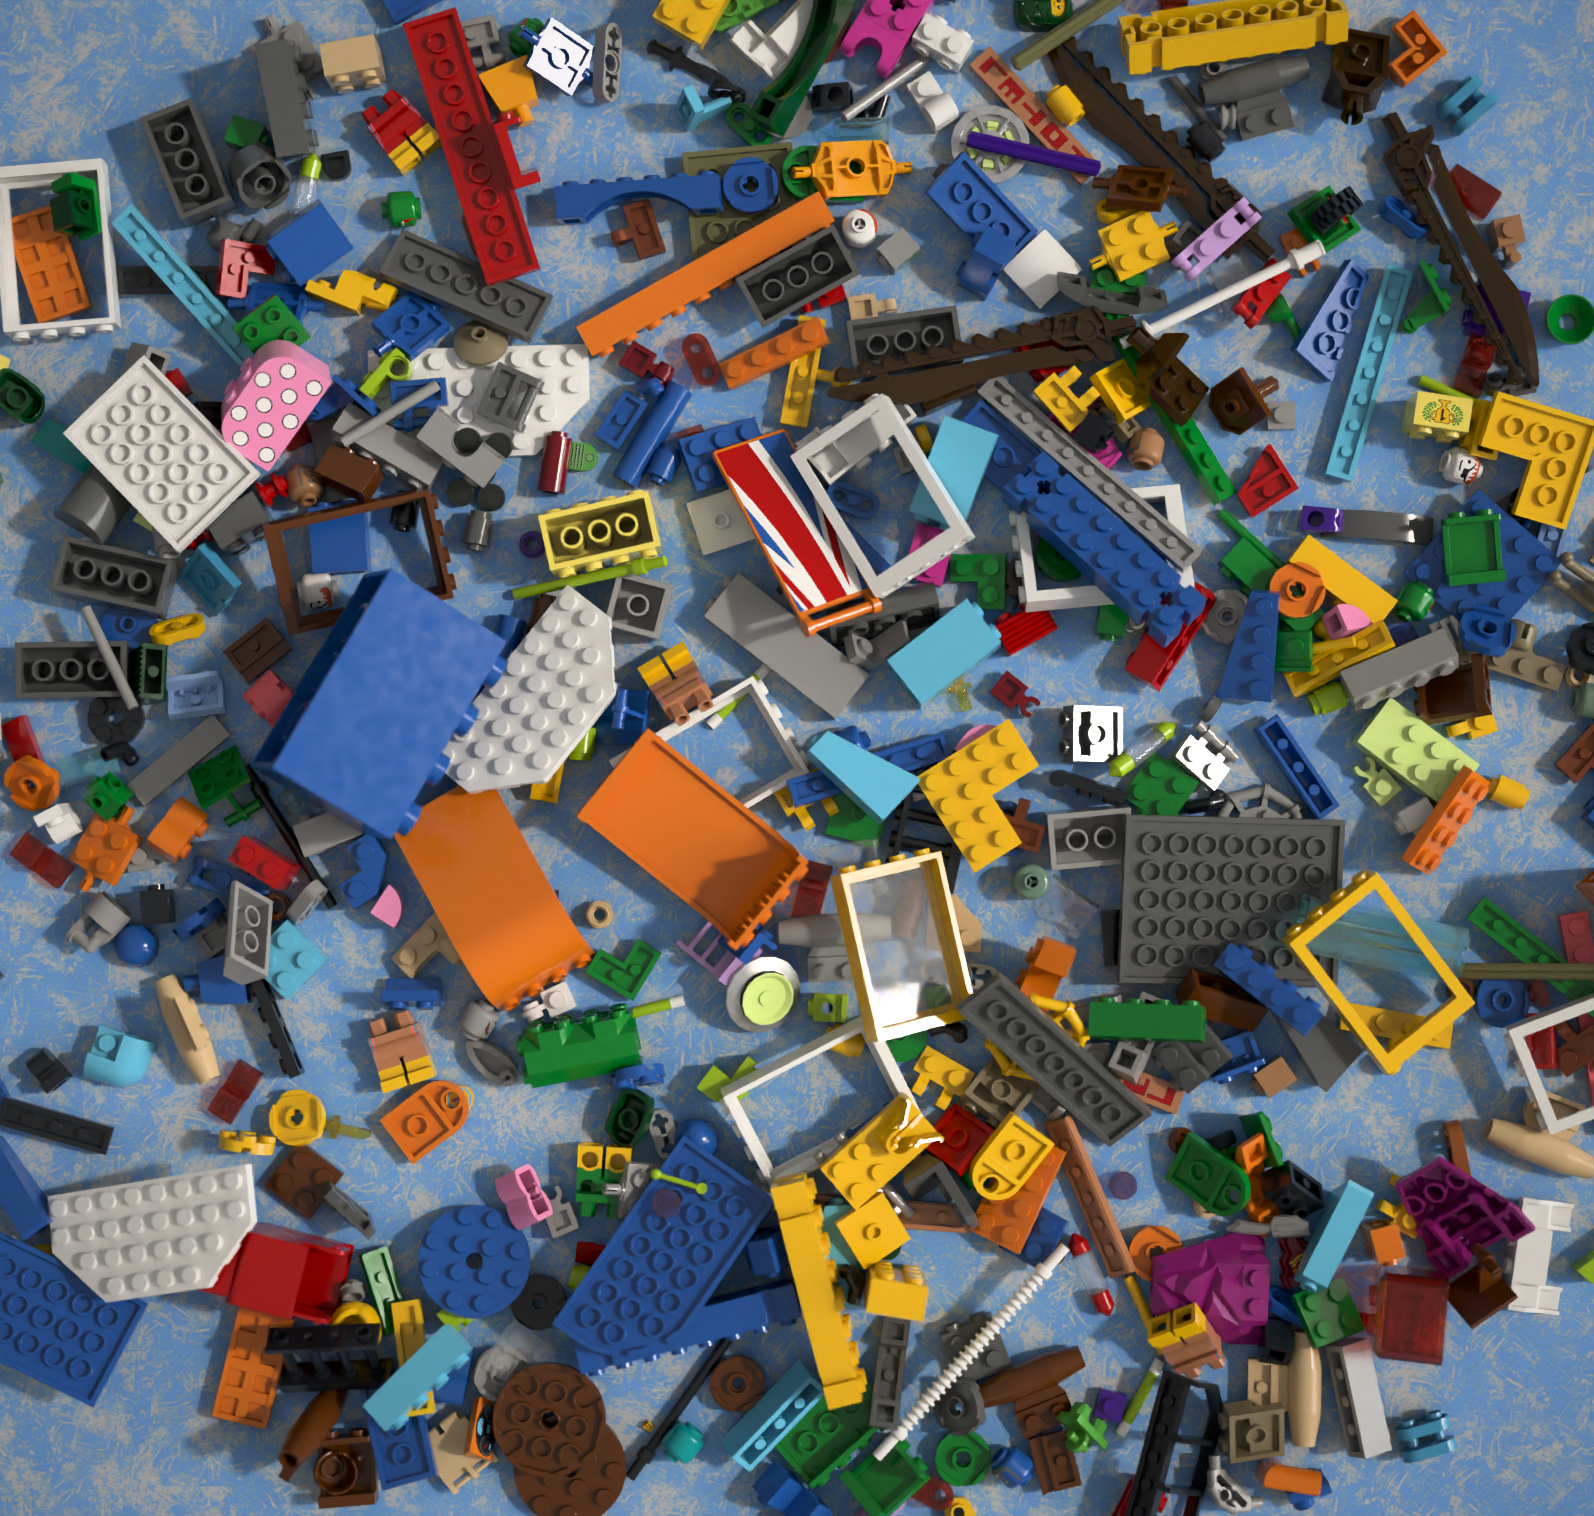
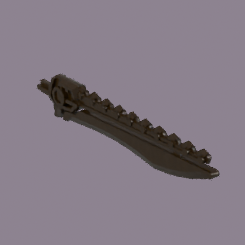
M1072 36L1063 42L1062 47L1086 71L1085 73L1058 46L1047 53L1062 86L1067 85L1083 105L1082 109L1085 112L1083 117L1095 130L1124 149L1144 167L1173 170L1171 185L1187 186L1186 197L1175 196L1176 199L1204 231L1245 197L1231 183L1228 184L1227 179L1222 177L1214 179L1210 163L1205 161L1197 163L1192 147L1187 145L1186 147H1180L1176 131L1170 129L1169 131H1163L1160 116L1153 113L1147 116L1143 100L1136 97L1130 100L1126 84L1121 82L1113 84L1109 68L1104 66L1096 68L1092 52L1086 50L1079 52L1077 50L1076 37ZM1094 80H1095V81L1112 97V99L1143 129V131L1175 162V164L1207 195V197H1208L1209 214L1207 213V209H1206V198L1180 173V171L1148 140V138H1147V137L1117 108V106L1093 83ZM1248 200V206L1253 212L1257 211L1262 216V212ZM1240 213L1234 216L1240 225L1246 221ZM1259 221L1222 253L1225 259L1229 260L1231 255L1236 254L1244 245L1264 263L1275 253V250L1256 233L1259 229Z
M1397 112L1387 114L1382 119V122L1393 142L1392 146L1384 154L1382 161L1400 193L1405 197L1404 201L1409 205H1417L1416 221L1421 225L1429 226L1427 241L1432 245L1440 246L1438 261L1443 265H1451L1449 281L1454 285H1462L1460 301L1465 305L1474 306L1472 321L1478 326H1485L1483 341L1489 346L1496 345L1495 362L1500 366L1507 365L1508 367L1506 382L1512 387L1513 385L1519 386L1523 383L1522 375L1506 346L1510 344L1530 386L1533 389H1537L1540 383L1537 348L1526 306L1519 289L1501 268L1474 227L1441 155L1439 145L1432 144L1435 138L1433 127L1428 125L1426 128H1420L1417 131L1408 133ZM1425 155H1428V160L1436 176L1432 190L1504 332L1503 334H1500L1428 190L1432 172Z
M1093 305L1052 315L1050 318L1046 316L1039 321L1040 324L1037 328L1023 322L1017 326L1016 333L1001 327L994 332L993 338L977 333L971 338V344L954 339L948 343L949 347L946 350L934 344L926 348L925 355L908 350L903 354L904 357L901 361L888 355L880 360L879 366L863 361L857 365L856 372L840 366L834 371V382L842 383L871 376H877V380L830 388L827 391V396L844 401L864 403L867 398L874 394H884L891 399L894 405L929 402L972 384L1004 375L1065 365L1090 363L1094 358L1102 362H1112L1115 357L1112 354L1113 345L1111 337L1131 333L1137 324L1133 315L1108 321L1107 317L1103 316L1099 309ZM1049 342L1054 345L892 377L888 376V373L1041 343ZM1084 348V349H1082V350H1075V351H1068V352H1063V351H1061V350H1068V349Z

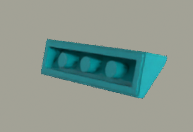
M48 418L34 435L31 442L84 474L92 463L63 434L68 428Z

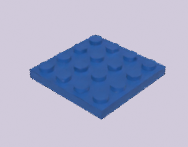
M1477 489L1457 512L1464 511L1465 517L1476 516V510L1493 509V514H1501L1499 527L1502 565L1506 571V581L1446 586L1441 530L1405 569L1403 574L1412 582L1420 581L1430 587L1433 591L1432 596L1434 600L1459 622L1466 611H1473L1474 607L1477 606L1496 608L1506 614L1504 618L1509 622L1548 579V573L1556 570L1561 562L1545 545L1481 490ZM1483 629L1484 632L1489 633V629Z

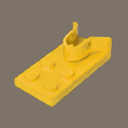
M901 1092L818 1168L848 1203L857 1210L930 1143L937 1140L942 1142L944 1137L933 1128L911 1102V1098Z

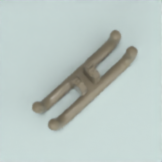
M1561 553L1559 556L1561 564L1585 581L1586 585L1580 592L1563 580L1561 573L1557 570L1548 573V581L1559 591L1594 615V574L1574 561L1572 553Z

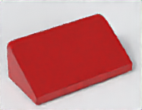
M21 715L1 725L14 762L24 755H30L45 763L28 716Z

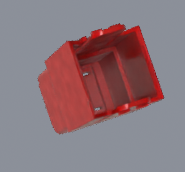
M258 1222L251 1231L245 1234L239 1243L241 1246L230 1262L223 1266L217 1275L218 1279L213 1287L197 1289V1291L226 1298L225 1302L235 1306L285 1319H291L292 1316L311 1320L313 1324H328L332 1322V1315L340 1305L342 1298L339 1294L340 1287L346 1282L354 1246L349 1243L291 1228Z

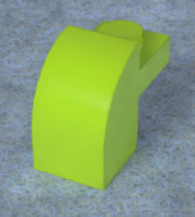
M748 1055L732 1077L713 1064L696 1088L710 1099L719 1102V1099L723 1098L720 1088L757 1070L754 1067L757 1061ZM749 1090L736 1096L738 1101L743 1099L749 1093Z

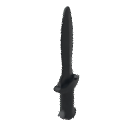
M652 39L647 44L648 54H656L670 61V71H673L674 68H681L710 84H732L716 70L689 59L682 52L683 46L672 51L659 44L656 39Z

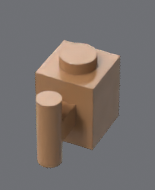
M1520 214L1492 220L1485 227L1491 254L1503 252L1504 261L1502 266L1506 270L1511 269L1521 260V254L1517 252L1516 248L1526 241Z

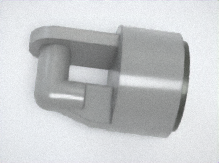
M99 891L84 907L85 913L70 928L65 938L70 943L76 942L87 953H93L97 948L110 942L132 919L130 917L131 913L105 891ZM97 922L100 927L89 938L85 933Z

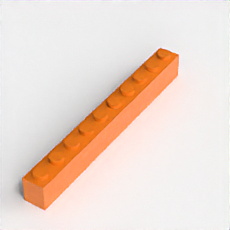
M818 191L578 325L576 328L591 355L595 356L598 354L602 358L615 351L612 345L621 340L625 345L639 337L636 333L646 327L649 332L663 324L661 318L668 314H671L672 318L687 310L685 305L694 300L696 304H699L710 298L709 291L716 287H719L720 291L735 284L734 277L758 267L757 264L766 259L768 261L781 254L782 250L801 243L809 235L817 234L826 229L835 220Z

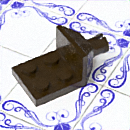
M1348 28V41L1332 45L1330 74L1322 95V101L1336 109L1342 110L1341 120L1343 123L1348 125L1349 115H1351V125H1357L1363 120L1364 113L1376 110L1387 80L1390 36Z
M1140 324L1126 339L1141 355L1136 361L1137 386L1182 427L1189 421L1210 389L1176 357L1190 336L1186 332L1163 333L1156 339Z

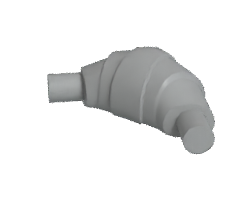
M1209 1455L1206 1489L1214 1505L1232 1515L1250 1513L1251 1509L1261 1508L1263 1505L1261 1497H1250L1249 1493H1246L1233 1477L1229 1476L1226 1469H1221L1220 1455Z

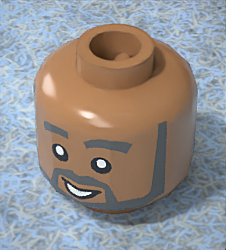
M1143 428L1136 431L1129 439L1126 458L1135 469L1149 471L1161 463L1165 441L1155 429Z
M298 464L293 466L286 474L285 480L289 486L287 493L291 502L309 507L314 505L323 496L324 487L318 480L314 467L308 464Z

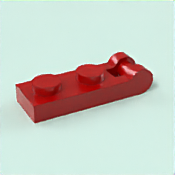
M1271 258L1263 265L1260 271L1277 263V261ZM1284 271L1243 291L1230 310L1236 316L1240 315L1245 320L1244 324L1249 329H1252L1259 323L1262 318L1261 316L1281 292L1291 276Z

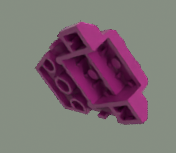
M1441 1156L1396 1181L1395 1186L1408 1215L1413 1216L1417 1225L1415 1231L1418 1237L1423 1238L1427 1247L1425 1253L1428 1259L1446 1280L1469 1267L1472 1255H1474L1470 1249L1474 1244L1480 1243L1484 1249L1504 1237H1507L1513 1243L1535 1230L1534 1224L1517 1205Z
M1228 1232L1225 1233L1226 1236L1213 1240L1206 1239L1197 1245L1183 1246L1152 1256L1149 1313L1160 1316L1170 1312L1173 1315V1310L1196 1302L1214 1331L1220 1336L1221 1341L1228 1344L1257 1345L1261 1336L1262 1325H1266L1268 1321L1270 1261L1265 1257L1266 1246L1264 1238L1259 1235ZM1191 1313L1184 1315L1183 1319L1185 1321L1191 1320Z

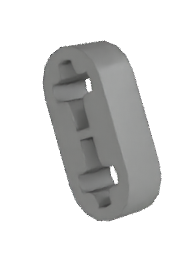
M318 879L314 880L300 893L286 912V916L295 925H299L310 916L326 895L328 889Z
M660 1108L653 1111L649 1130L659 1156L667 1160L670 1154L662 1150L666 1145L664 1137L668 1136L671 1144H674V1133L677 1128L671 1113L666 1109ZM656 1114H660L661 1117H667L668 1119L664 1124L665 1133L661 1132L659 1125H653V1121L656 1120Z

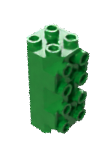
M619 1003L610 1006V1010L599 1012L598 1008L585 1010L582 1012L583 1016L579 1019H572L571 1014L556 1016L555 1021L544 1023V1019H537L528 1022V1027L522 1030L521 1035L518 1036L519 1041H517L519 1057H524L525 1059L524 1068H522L525 1085L531 1084L532 1088L615 1073L619 1069L643 1065V1057L639 1054L641 1043L635 1017L633 1018V1008L627 1009L626 1003Z

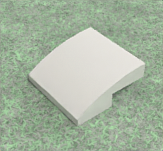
M1045 229L1020 251L1003 270L1041 309L1060 291L1056 277L1058 271L1078 275L1083 268Z

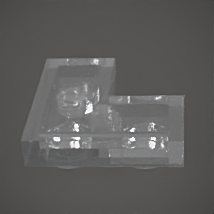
M511 1319L480 1367L506 1383L520 1360L529 1366L541 1362H552L559 1350L515 1319Z

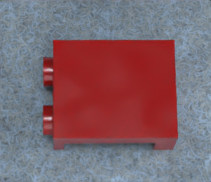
M512 110L498 114V120L493 122V126L514 190L541 182L537 167L520 171L507 131V126L521 122L520 114L514 115Z

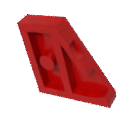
M1271 444L1264 448L1236 497L1250 519L1299 489Z

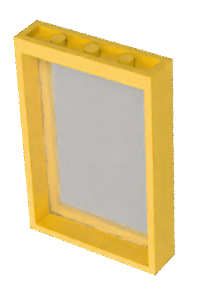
M929 848L913 851L914 857L906 859L905 854L888 857L889 863L881 864L880 859L864 863V869L856 870L855 865L840 868L839 875L830 876L867 1043L880 1042L966 1019L958 1012L957 1005L971 995L973 991L941 851L930 853Z

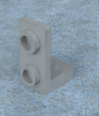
M899 620L871 641L852 633L843 638L848 661L870 671L911 642L906 622L903 620Z

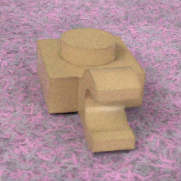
M875 293L848 297L851 320L877 317L878 314L897 313L895 298L876 301Z

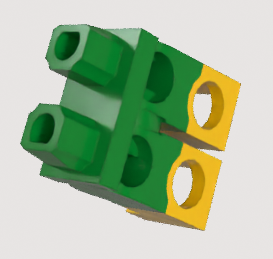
M580 1141L577 1154L576 1202H579L580 1216L595 1217L596 1203H606V1218L620 1219L617 1216L618 1196L603 1195L602 1188H605L602 1185L603 1183L619 1184L623 1176L625 1161L632 1160L633 1148H625L617 1144L608 1143L606 1147L605 1172H603L605 1143Z

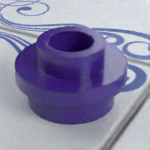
M528 531L520 538L519 548L525 557L536 559L545 553L546 550L541 533ZM532 540L538 542V547L535 550L528 548V544Z

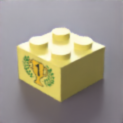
M1417 391L1406 400L1401 433L1409 434V438L1424 440L1425 437L1436 438L1438 443L1452 444L1453 441L1458 440L1469 432L1473 399Z

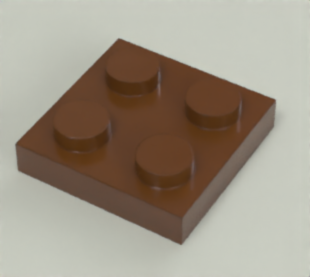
M309 1145L294 1146L265 1186L310 1219L324 1202L323 1186L328 1181L336 1185L345 1173Z

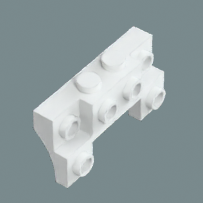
M797 0L766 34L751 20H747L729 40L747 60H751L768 80H774L786 68L796 53L809 23L814 0Z
M908 404L894 405L906 425L916 419L917 415ZM877 411L807 460L815 467L826 483L831 486L855 467L859 470L872 461L870 456L877 450L882 453L894 443L891 440L894 438V434L880 411ZM818 427L814 428L807 436L795 443L796 447L809 440L811 442L819 437L820 429Z
M1519 1196L1518 1207L1534 1224L1535 1230L1513 1243L1506 1237L1509 1252L1508 1257H1505L1503 1260L1502 1270L1505 1278L1508 1279V1286L1515 1292L1518 1298L1504 1308L1519 1312L1559 1316V1298L1563 1288L1546 1284L1553 1235L1552 1230L1571 1232L1570 1220L1574 1204Z

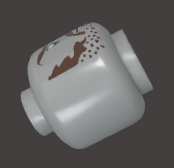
M481 998L480 1001H468L457 1020L461 1027L459 1031L474 1041L488 1038L499 1020V1015L494 1010L495 1007L485 998Z

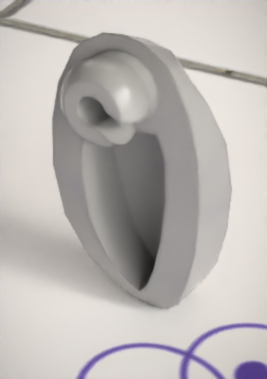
M469 1039L465 1043L469 1059L475 1068L486 1078L501 1085H510L517 1080L518 1070L515 1062L502 1048L483 1039H479V1041Z

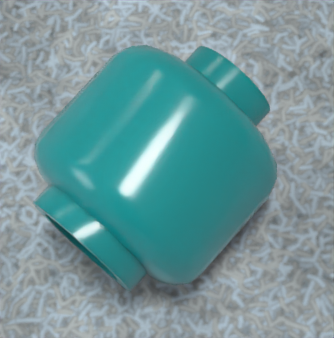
M690 1421L686 1423L677 1422L662 1439V1443L666 1448L663 1454L674 1464L678 1460L687 1464L703 1448L704 1443L701 1438L704 1435Z

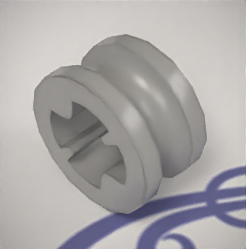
M1220 105V130H1224L1225 127L1234 130L1236 126L1235 105H1230L1229 108H1226L1225 105Z

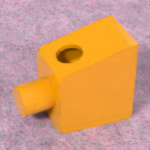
M527 55L478 74L482 86L500 114L511 110L514 115L520 114L521 122L518 123L519 127H526L534 122L530 109L539 105L533 74L523 67Z

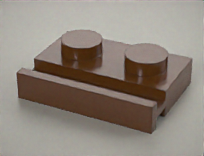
M266 617L225 649L223 653L245 678L246 682L250 684L293 649Z
M1066 1428L1028 1438L1043 1495L1082 1485L1075 1455L1066 1448V1440L1068 1438L1066 1436L1068 1432Z

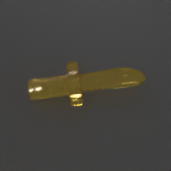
M963 678L948 689L950 694H957L961 711L966 712L972 710L967 690L973 687L971 682L964 683Z
M335 1115L333 1121L326 1119L323 1128L325 1131H330V1138L337 1140L339 1133L358 1139L368 1138L372 1134L368 1129L341 1124V1116Z

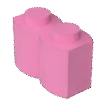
M529 1164L495 1179L496 1191L503 1203L507 1205L510 1221L518 1231L552 1215L550 1201L540 1189L538 1176Z

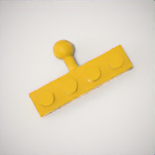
M799 315L797 326L814 317ZM820 319L825 329L826 319ZM821 348L790 363L780 425L807 429L816 380L830 382L834 388L851 384L852 380L842 383L834 382V371L818 369Z
M1321 617L1313 625V631L1317 637L1324 641L1331 640ZM1383 620L1352 635L1355 636L1356 647L1314 655L1312 658L1313 671L1283 672L1292 694L1299 698L1340 676V671L1376 657L1395 647L1396 645Z
M1349 1003L1375 1037L1388 1039L1387 1049L1426 1017ZM1339 1018L1338 1029L1351 1032L1342 1019ZM1454 1021L1426 1043L1425 1046L1450 1049ZM1401 1065L1398 1066L1395 1070H1393L1390 1074L1384 1071L1382 1072L1386 1075H1394L1400 1071Z
M421 1299L391 1303L399 1368L426 1343ZM433 1390L427 1395L429 1400L420 1409L416 1410L413 1408L407 1414L408 1417L436 1412Z

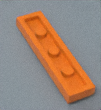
M816 316L720 363L719 366L729 389L733 391L830 344V341L820 318Z

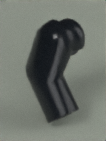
M1216 789L1210 792V797L1186 801L1185 808L1187 813L1191 815L1222 808L1226 803L1225 792L1221 789Z
M959 1021L928 1029L931 1037L947 1033L954 1038L956 1043H964L968 1039V1029Z

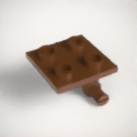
M1480 1243L1474 1244L1470 1249L1477 1257L1478 1265L1440 1290L1441 1294L1471 1330L1518 1298L1515 1292L1502 1279L1501 1274L1503 1270L1495 1262V1257L1491 1252H1486Z

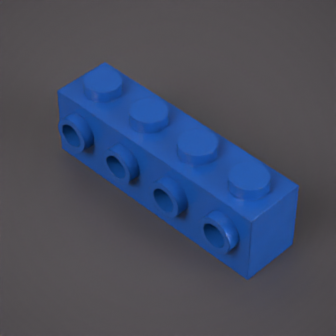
M1230 943L1214 963V966L1306 1038L1323 1017V1014L1319 1011L1321 1005L1309 996L1306 999L1296 993L1299 988L1286 978L1281 982L1273 975L1276 970L1263 960L1260 964L1251 958L1254 953L1240 943L1236 947L1233 943Z

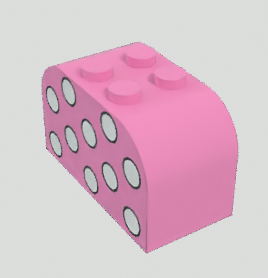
M286 340L267 342L256 351L252 359L247 357L240 367V372L242 373L236 381L232 379L224 391L226 396L221 405L222 434L226 443L229 442L245 458L268 472L331 384L330 371L327 364L296 344Z

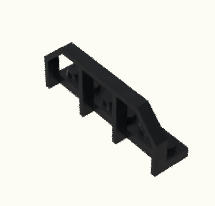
M1163 1370L1125 1516H1156L1162 1492L1188 1495L1183 1516H1199L1207 1484L1209 1455H1215L1218 1437L1221 1432L1218 1423V1413L1223 1412V1403L1219 1385L1205 1380L1192 1379L1169 1370ZM1190 1386L1205 1389L1210 1414L1204 1437L1178 1434ZM1176 1441L1183 1444L1201 1445L1191 1486L1165 1484Z

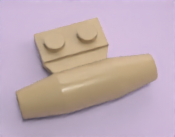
M175 974L156 981L154 985L162 1016L180 1057L199 1085L216 1079L220 1076L213 1045L194 1000L185 992L183 985Z
M1545 1090L1556 1119L1586 1108L1585 1105ZM1526 1098L1522 1110L1524 1124L1494 1118L1489 1120L1484 1132V1139L1514 1157L1556 1173L1591 1179L1594 1176V1156L1568 1142L1578 1132L1580 1124L1550 1135L1545 1128L1540 1129L1534 1115L1539 1111L1535 1102L1530 1103L1528 1098Z
M1297 1330L1293 1333L1294 1351L1288 1361V1365L1259 1362V1357H1248L1247 1400H1251L1253 1406L1281 1402L1284 1412L1287 1411L1292 1445L1297 1447H1314L1321 1416L1322 1364L1319 1348L1313 1350L1305 1330Z

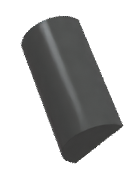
M831 225L736 278V281L761 327L764 328L860 273L835 226Z
M91 464L56 509L54 517L98 544L103 545L132 504Z
M933 581L897 589L885 598H879L882 605L880 612L875 614L869 612L828 627L832 646L835 648L844 646L843 638L850 633L867 640L874 639L899 620L906 622L908 631L932 626L940 620L939 600ZM864 597L856 598L824 609L825 616L864 603L865 599Z
M95 641L15 642V698L122 697ZM108 641L130 688H132L134 680L131 677L134 676L132 673L134 671L132 667L134 665V657L130 643L128 641Z

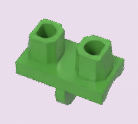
M1075 1402L1070 1412L1060 1411L1057 1417L1068 1430L1066 1433L1068 1437L1066 1448L1071 1453H1086L1092 1446H1098L1101 1450H1105L1108 1442L1103 1438L1107 1425L1099 1418L1090 1417L1089 1421H1087L1092 1409L1086 1403Z

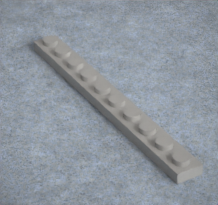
M1003 378L990 379L977 391V396L1041 452L1044 451L1063 471L1074 478L1092 496L1180 572L1183 573L1202 554V549Z

